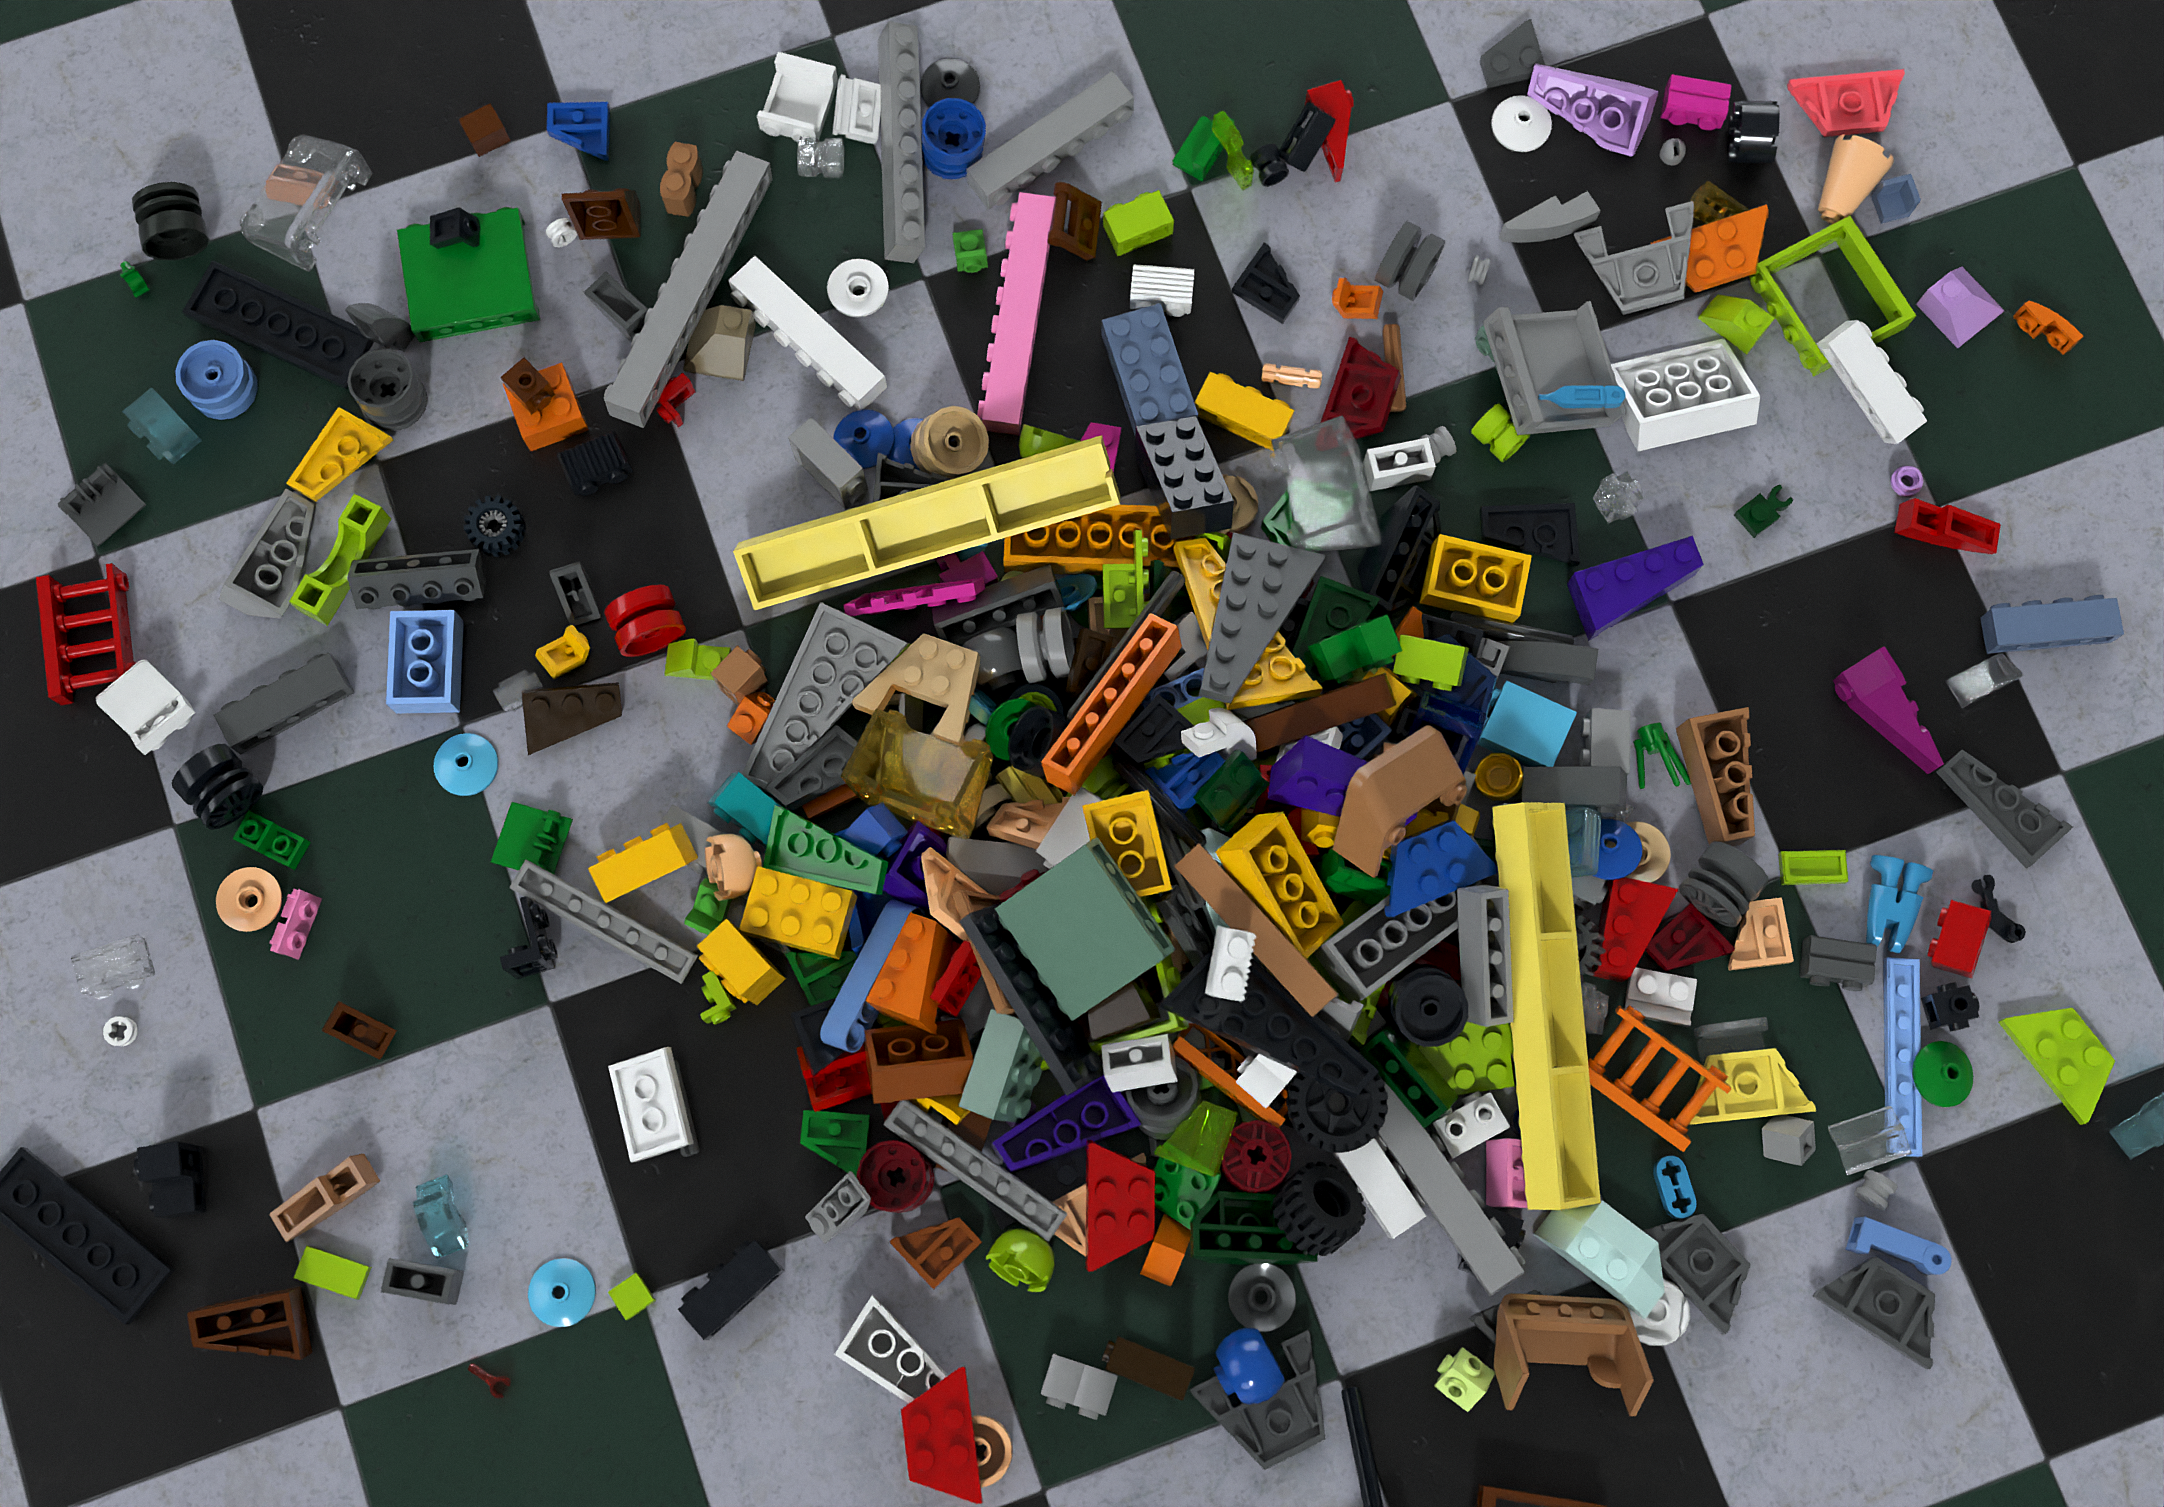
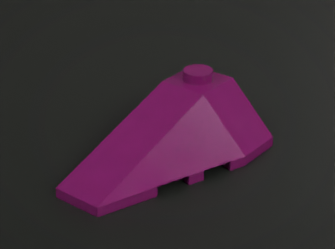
M1885 646L1843 671L1833 680L1838 697L1842 701H1846L1855 713L1923 771L1929 774L1944 765L1929 730L1918 724L1916 712L1919 709L1915 701H1909L1906 698L1901 686L1907 683Z

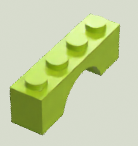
M353 494L338 519V535L331 553L316 571L305 574L289 601L299 612L326 626L329 625L350 590L347 576L352 560L368 559L391 521V518L381 506Z

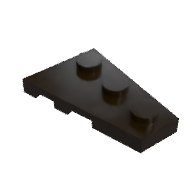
M619 682L522 691L528 755L622 716Z

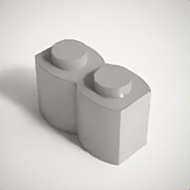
M1053 1354L1041 1394L1047 1396L1045 1402L1047 1404L1065 1409L1066 1404L1069 1403L1080 1407L1078 1414L1097 1420L1099 1414L1106 1416L1118 1375Z

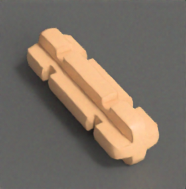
M1266 363L1262 368L1261 379L1264 382L1274 383V380H1277L1278 384L1303 387V384H1307L1308 388L1318 389L1322 382V372L1310 369V372H1306L1305 368L1281 365V368H1276L1275 364Z

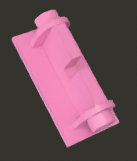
M293 889L292 894L287 895V900L281 914L282 917L287 918L286 924L278 922L272 940L269 942V944H272L270 951L299 960L322 898L300 889Z

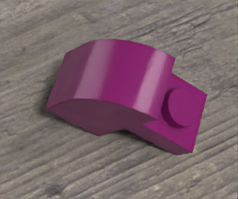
M983 551L963 562L959 561L955 552L934 558L940 571L946 570L939 574L940 583L983 577L985 587L999 582L996 572Z

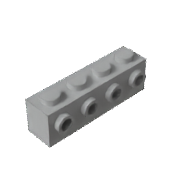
M1489 885L1457 888L1461 988L1468 1001L1467 1022L1485 1027L1513 1022L1508 889Z

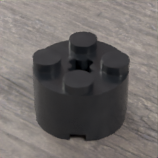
M1734 101L1732 116L1729 117L1728 135H1733L1732 143L1729 144L1728 162H1774L1777 146L1771 145L1775 144L1776 136H1779L1780 110L1777 101Z

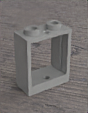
M810 417L788 437L795 460L845 510L851 504L853 506L857 505L864 499L868 490L863 468Z

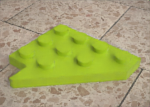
M1466 1022L1463 1031L1453 1041L1439 1047H1423L1414 1043L1457 1095L1515 1087L1511 1054L1514 1051L1513 1038L1509 1023L1485 1027Z

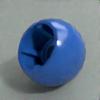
M1242 1328L1226 1336L1218 1345L1216 1355L1220 1365L1213 1369L1228 1396L1236 1392L1242 1403L1258 1404L1276 1395L1283 1386L1285 1378L1259 1329Z

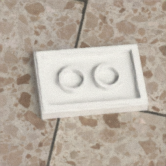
M664 1047L608 1066L630 1162H638L694 1144L671 1047Z

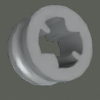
M1475 255L1468 282L1471 283L1476 280L1479 285L1483 286L1490 259L1480 260L1479 256Z

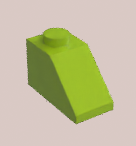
M1720 294L1714 297L1698 317L1699 320L1746 355L1765 334L1775 319L1751 300Z

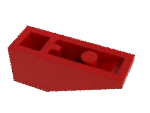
M1342 80L1307 90L1305 105L1310 101L1336 120L1321 145L1334 182L1341 181L1351 108L1354 106L1352 94L1349 89L1345 90Z

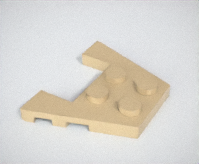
M923 633L864 688L851 703L855 709L880 718L894 692L897 690L946 708L933 734L940 741L962 748L965 740V724L968 723L970 716L971 695H974L980 667V656L976 651Z

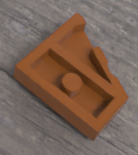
M958 1217L901 1237L893 1238L889 1243L934 1290L982 1241Z

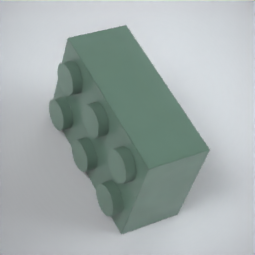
M990 1010L959 1107L993 1120L1022 1123L1023 1118L1029 1113L1031 1107L1030 1097L1033 1087L1039 1082L1042 1071L1040 1066L1043 1057L1017 1015L997 1014L996 1010Z

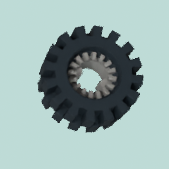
M496 495L495 500L491 496H485L486 502L483 503L478 499L475 501L478 506L476 508L470 506L468 508L470 516L465 515L464 521L467 524L464 525V530L468 534L467 537L475 548L481 550L485 555L489 556V553H491L494 557H499V552H503L504 555L510 554L508 549L512 547L516 550L519 547L516 542H522L524 539L521 533L525 532L526 527L523 524L525 521L522 515L507 498L504 501L501 496ZM493 520H497L499 524H502V528L497 533H493L491 529L487 530L488 524Z

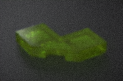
M1222 110L1213 116L1212 131L1228 152L1226 168L1242 191L1252 186L1254 169L1251 161L1242 154L1241 146L1244 143L1239 131L1228 115Z

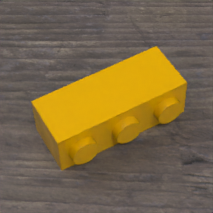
M1212 372L1209 373L1194 402L1198 417L1274 452H1277L1294 415V410L1286 402L1279 399L1271 400L1263 396L1258 389L1236 384L1231 377L1222 373L1218 375Z
M665 823L650 830L652 837L644 841L640 835L623 843L625 850L617 854L613 848L596 856L598 863L589 867L588 870L605 903L679 869L698 858L681 823L671 828L668 823Z

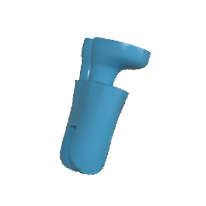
M1872 855L1870 865L1881 874V885L1871 884L1866 943L1874 944L1878 947L1882 940L1884 929L1887 928L1891 930L1888 951L1899 954L1910 936L1924 898L1917 894L1919 886L1932 879L1933 870L1918 863L1909 862L1904 864V860L1899 858ZM1902 872L1903 886L1902 890L1898 891L1896 887Z

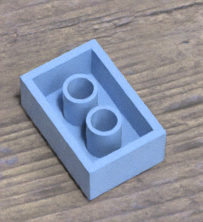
M455 610L390 611L386 705L396 714L460 712L463 620Z

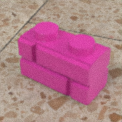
M1671 74L1664 91L1661 118L1669 119V122L1675 125H1683L1685 123L1697 124L1704 130L1721 128L1728 113L1731 84Z

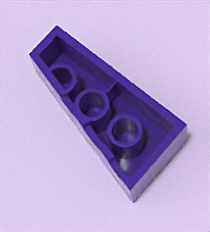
M1693 536L1573 573L1567 586L1588 641L1609 627H1613L1635 611L1644 608L1656 598L1663 596L1694 577L1704 563Z
M1305 735L1271 767L1268 799L1341 817L1349 782L1356 771L1368 762ZM1417 812L1406 819L1405 826L1417 817Z
M1103 1075L1068 1096L1064 1094L993 1141L991 1147L1006 1170L1012 1173L1085 1147L1087 1140L1099 1142L1136 1129L1141 1123L1120 1091H1111Z

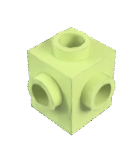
M1462 1347L1454 1357L1448 1354L1437 1369L1441 1375L1435 1387L1468 1412L1486 1393L1495 1372Z

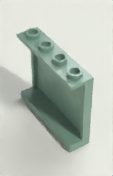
M1098 837L1083 845L995 908L1002 926L1014 936L1022 955L1031 961L1037 970L1040 981L1049 987L1057 999V1005L1060 1010L1067 1014L1072 1021L1176 950Z

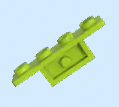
M1135 530L1133 532L1134 564L1102 565L1104 629L1130 628L1148 604V602H1144L1143 589H1149L1148 569L1143 570L1142 557H1148V538H1142V530Z

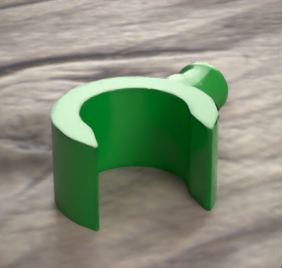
M128 261L121 263L122 273L120 276L127 282L133 291V295L137 298L148 292L150 289L137 269L131 266Z

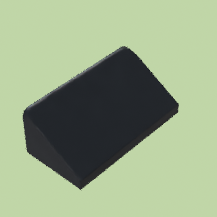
M1308 101L1279 149L1280 157L1302 172L1307 171L1335 124V118Z

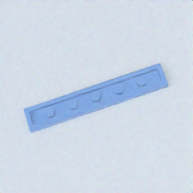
M1886 957L1883 959L1885 1155L1922 1157V1096L1915 1086L1912 1072L1914 1059L1921 1049L1920 959Z

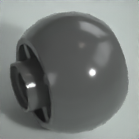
M1009 627L987 631L968 640L961 646L978 652L980 656V667L975 686L978 690L991 689L992 693L1002 692L1017 685V677L1024 673L1019 655L1017 633Z

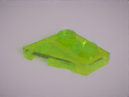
M1203 1101L1193 1111L1192 1116L1188 1120L1183 1121L1174 1130L1175 1133L1163 1145H1159L1156 1148L1154 1154L1216 1177L1238 1112L1209 1101Z

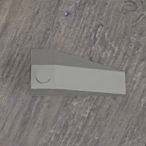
M288 489L284 490L224 582L219 597L220 601L246 615L282 618L291 604L289 602L299 586L314 509L312 502Z
M948 837L946 860L981 888L994 895L1000 896L1002 892L1022 882L1021 876L1030 870L1038 869L1039 873L1050 870L1043 865L1046 859L1035 852L1037 849L1019 844Z

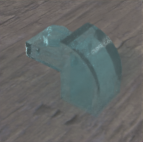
M2164 1093L2143 1104L2139 1113L2111 1128L2109 1133L2130 1160L2154 1146L2159 1147L2164 1144Z
M446 1174L416 1186L417 1200L413 1201L416 1218L422 1234L436 1258L438 1259L469 1247L466 1222L455 1206L453 1184L449 1176Z

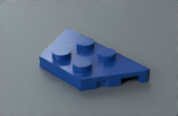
M1455 820L1444 821L1405 837L1399 844L1391 845L1390 860L1392 866L1388 873L1387 885L1391 886L1389 906H1385L1384 910L1385 916L1394 917L1454 892L1457 888H1463L1498 873V866Z

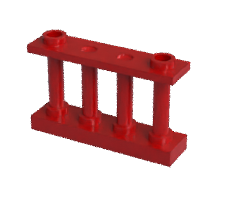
M112 563L106 564L107 579L63 586L50 575L36 577L48 698L60 705L74 703L73 692L77 688L114 682L136 664L133 659L126 591H129V580L126 573L122 572ZM109 591L110 608L71 616L64 614L63 603L67 599ZM112 621L114 638L73 646L67 643L66 632H69L70 628ZM115 651L117 668L77 676L71 674L70 662L73 661V658Z

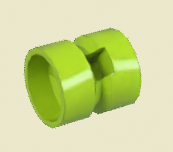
M1498 403L1476 423L1471 433L1482 444H1490V451L1501 462H1505L1526 442L1530 434L1517 435L1514 423L1511 422V414Z

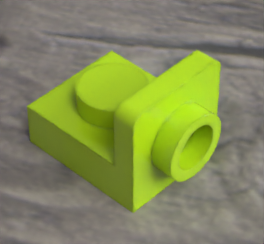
M710 971L702 976L706 985L701 988L710 1004L716 1002L717 1005L701 1013L700 1016L707 1024L713 1022L716 1025L731 1017L730 1011L736 1009V1006L727 989L722 985L720 976Z

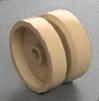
M950 406L939 409L917 424L911 435L910 450L915 464L921 471L931 475L934 472L947 478L955 479L972 472L982 464L988 453L989 437L986 427L978 415L967 408Z

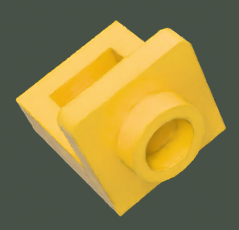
M573 625L566 627L562 637L537 649L535 656L554 680L585 664L590 646L585 635L578 632Z

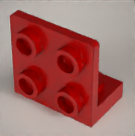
M964 940L962 944L952 941L948 967L942 978L936 982L934 991L930 996L938 1004L937 1008L955 1017L959 1014L982 975L970 942Z

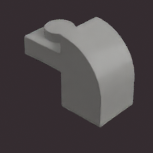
M1193 612L1182 614L1172 623L1178 626L1182 647L1158 679L1161 685L1188 675L1189 671L1193 673L1205 667L1208 651L1196 615Z

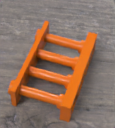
M1618 1005L1615 1011L1623 1020L1593 1059H1588L1590 1085L1684 1152L1691 1143L1689 1136L1686 1135L1688 1132L1686 1127L1717 1086L1727 1094L1732 1088L1725 1082L1728 1076L1714 1065L1707 1069L1642 1022L1645 1016L1634 1007L1629 1005L1627 1009H1624ZM1635 1026L1651 1039L1622 1078H1616L1613 1082L1603 1074L1606 1071L1604 1066ZM1664 1047L1675 1055L1678 1060L1648 1099L1644 1098L1641 1102L1631 1095L1633 1091L1631 1087L1660 1048ZM1690 1066L1706 1079L1677 1118H1671L1668 1122L1658 1114L1661 1111L1659 1106Z

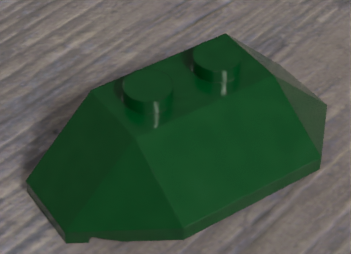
M1217 1191L1190 1222L1191 1257L1207 1263L1287 1265L1318 1262V1253L1310 1255L1306 1249L1301 1251L1296 1247V1243L1288 1241L1284 1230L1279 1229L1277 1225L1279 1219L1275 1218L1273 1210L1276 1208L1273 1205V1198L1277 1196L1276 1194Z

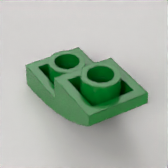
M248 811L232 838L293 870L296 869L311 843L307 839L251 811Z

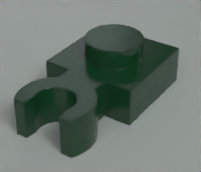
M1781 485L1775 486L1769 492L1767 500L1760 493L1734 514L1753 538L1757 537L1781 517L1777 511L1787 509L1793 502L1792 497L1784 502L1777 499L1776 494L1783 488Z

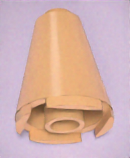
M1845 134L1837 137L1818 211L1822 214L1821 218L1824 221L1834 224L1851 216L1894 163V158L1891 154L1888 159L1883 155L1885 148L1871 140L1852 135L1850 140H1843Z

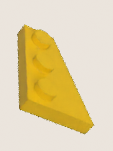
M338 407L287 481V485L317 502L390 444L393 439L390 435Z

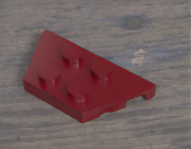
M1349 337L1314 441L1318 448L1383 432L1402 377L1399 370L1391 364L1383 362L1380 356L1372 350L1368 351L1361 346L1354 337Z

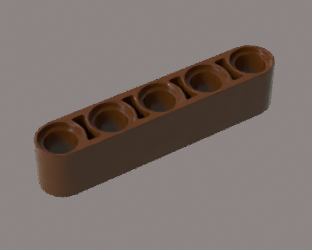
M1383 673L1264 713L1243 722L1254 732L1256 753L1302 738L1305 735L1308 736L1383 711L1397 704L1387 675Z

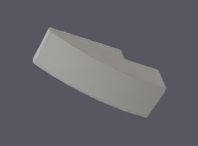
M1588 191L1561 205L1556 196H1553L1504 223L1499 238L1502 242L1516 243L1539 242L1560 238L1595 224L1601 210Z

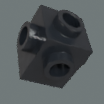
M1956 982L1936 987L1937 993L1921 998L1930 1030L1948 1026L1950 1032L1970 1027L1968 1021L1979 1018V1001L1976 994L1971 992L1970 985L1958 988Z

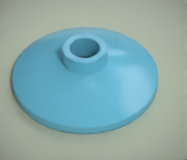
M471 733L458 734L449 738L440 746L434 759V773L437 781L445 790L458 796H471L482 792L493 782L498 771V756L494 747L485 738ZM462 757H467V765L464 767H459V759Z
M565 1258L555 1259L542 1265L533 1275L528 1289V1300L533 1313L542 1322L555 1327H566L581 1321L591 1310L596 1296L595 1282L590 1271L581 1263ZM558 1286H562L565 1289V1295L561 1299H557L554 1296V1290Z

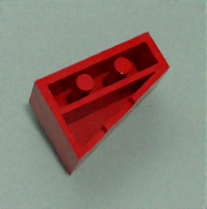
M1627 877L1606 882L1608 891L1602 903L1598 925L1599 930L1597 932L1605 938L1604 941L1599 943V946L1604 948L1606 952L1597 956L1602 965H1593L1591 967L1594 977L1622 983L1632 975L1679 889Z

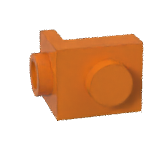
M1339 278L1337 288L1332 293V303L1343 318L1377 319L1384 291L1378 285H1351L1346 278Z
M760 691L745 696L728 722L727 727L750 745L755 744L775 699L769 694Z

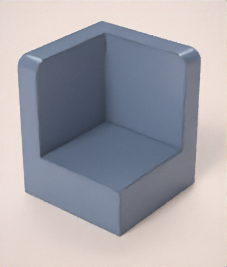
M1911 173L1883 180L1871 196L1881 224L1909 217L1921 201Z

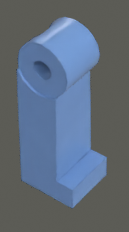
M1867 1217L1854 1218L1845 1249L1856 1254H1869L1871 1248L1912 1263L1919 1272L1926 1275L1944 1274L1949 1270L1952 1263L1949 1251L1943 1246Z

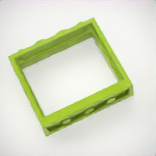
M1851 216L1759 262L1756 274L1749 275L1753 290L1761 295L1766 303L1768 313L1778 321L1783 329L1786 341L1793 344L1799 353L1801 364L1806 369H1809L1813 376L1826 371L1832 366L1826 357L1823 356L1771 276L1772 274L1836 241L1889 321L1887 325L1872 332L1871 339L1874 344L1907 328L1917 316Z

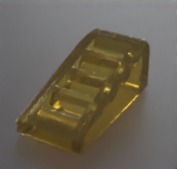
M1710 181L1701 185L1691 199L1694 204V217L1707 224L1724 219V214L1727 210L1731 212L1728 217L1750 210ZM1715 204L1720 206L1717 211L1713 209Z

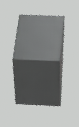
M580 561L549 571L570 625L576 626L601 618L589 575Z

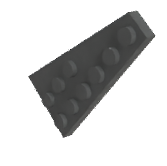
M1233 532L1198 696L1229 704L1232 703L1249 677L1250 672L1264 654L1267 646L1274 639L1295 607L1298 599L1324 563L1326 555Z

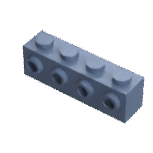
M2104 595L2089 596L2084 598V601H2073V598L2066 597L2054 600L2050 604H2042L2041 600H2033L2016 607H2011L2010 603H2000L1991 606L1990 610L1980 617L1987 654L2112 643L2124 635L2117 598L2104 599Z

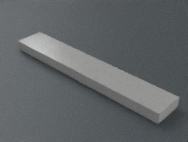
M528 860L524 861L509 887L680 984L683 983L698 957L697 954Z
M900 1100L883 1124L1047 1242H1049L1068 1214L908 1100Z

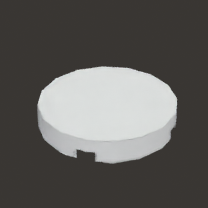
M1663 1279L1665 1293L1645 1319L1627 1307L1640 1342L1647 1345L1665 1346L1672 1343L1686 1331L1690 1320V1307L1686 1297H1684L1676 1284L1666 1279Z

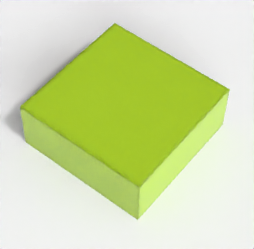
M637 1272L608 1292L625 1320H630L656 1301Z

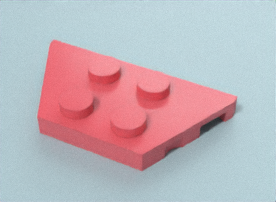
M1904 69L1790 79L1787 89L1824 137L1883 132L1888 125L1891 109L1895 104L1898 95L1897 91L1905 72Z

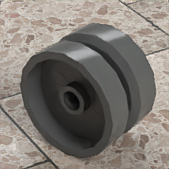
M1406 221L1388 248L1376 273L1375 281L1387 288H1391L1403 274L1398 287L1399 294L1414 301L1433 274L1444 248L1445 240L1431 233L1423 239L1417 248L1422 235L1421 228Z
M1175 1056L1177 1082L1125 1090L1128 1104L1141 1123L1138 1128L1142 1133L1153 1139L1168 1141L1183 1137L1194 1129L1202 1115L1203 1101L1196 1073L1186 1061Z

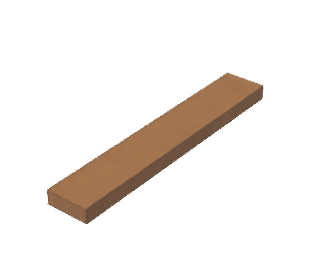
M1200 843L1174 866L1230 928L1255 934L1257 938L1253 940L1255 943L1252 946L1253 953L1312 1017L1338 994Z

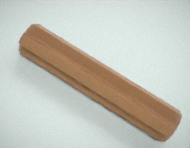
M1386 324L1382 330L1385 363H1389L1399 370L1402 376L1390 412H1403L1406 408L1400 326L1398 324Z

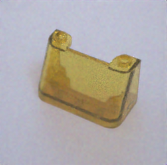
M875 709L840 777L857 797L871 806L884 803L892 814L914 822L919 821L930 828L968 840L975 827L993 760L990 746L975 738L971 742L964 741L962 746L911 729L905 722L907 718L895 710H889L887 713Z

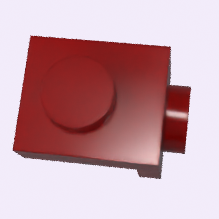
M683 372L679 376L668 380L657 401L659 407L656 409L666 423L673 421L678 428L684 423L680 414L675 409L695 393L690 379Z

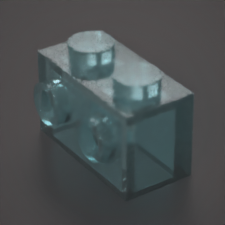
M152 387L122 411L131 420L126 425L139 439L144 435L150 441L146 445L147 448L159 460L166 457L174 465L202 441Z

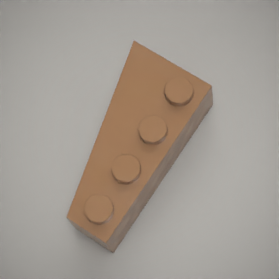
M1749 707L1689 718L1676 728L1709 845L1713 841H1718L1736 846L1755 836L1753 794H1750L1752 765H1749L1748 754L1751 742L1750 733H1747Z

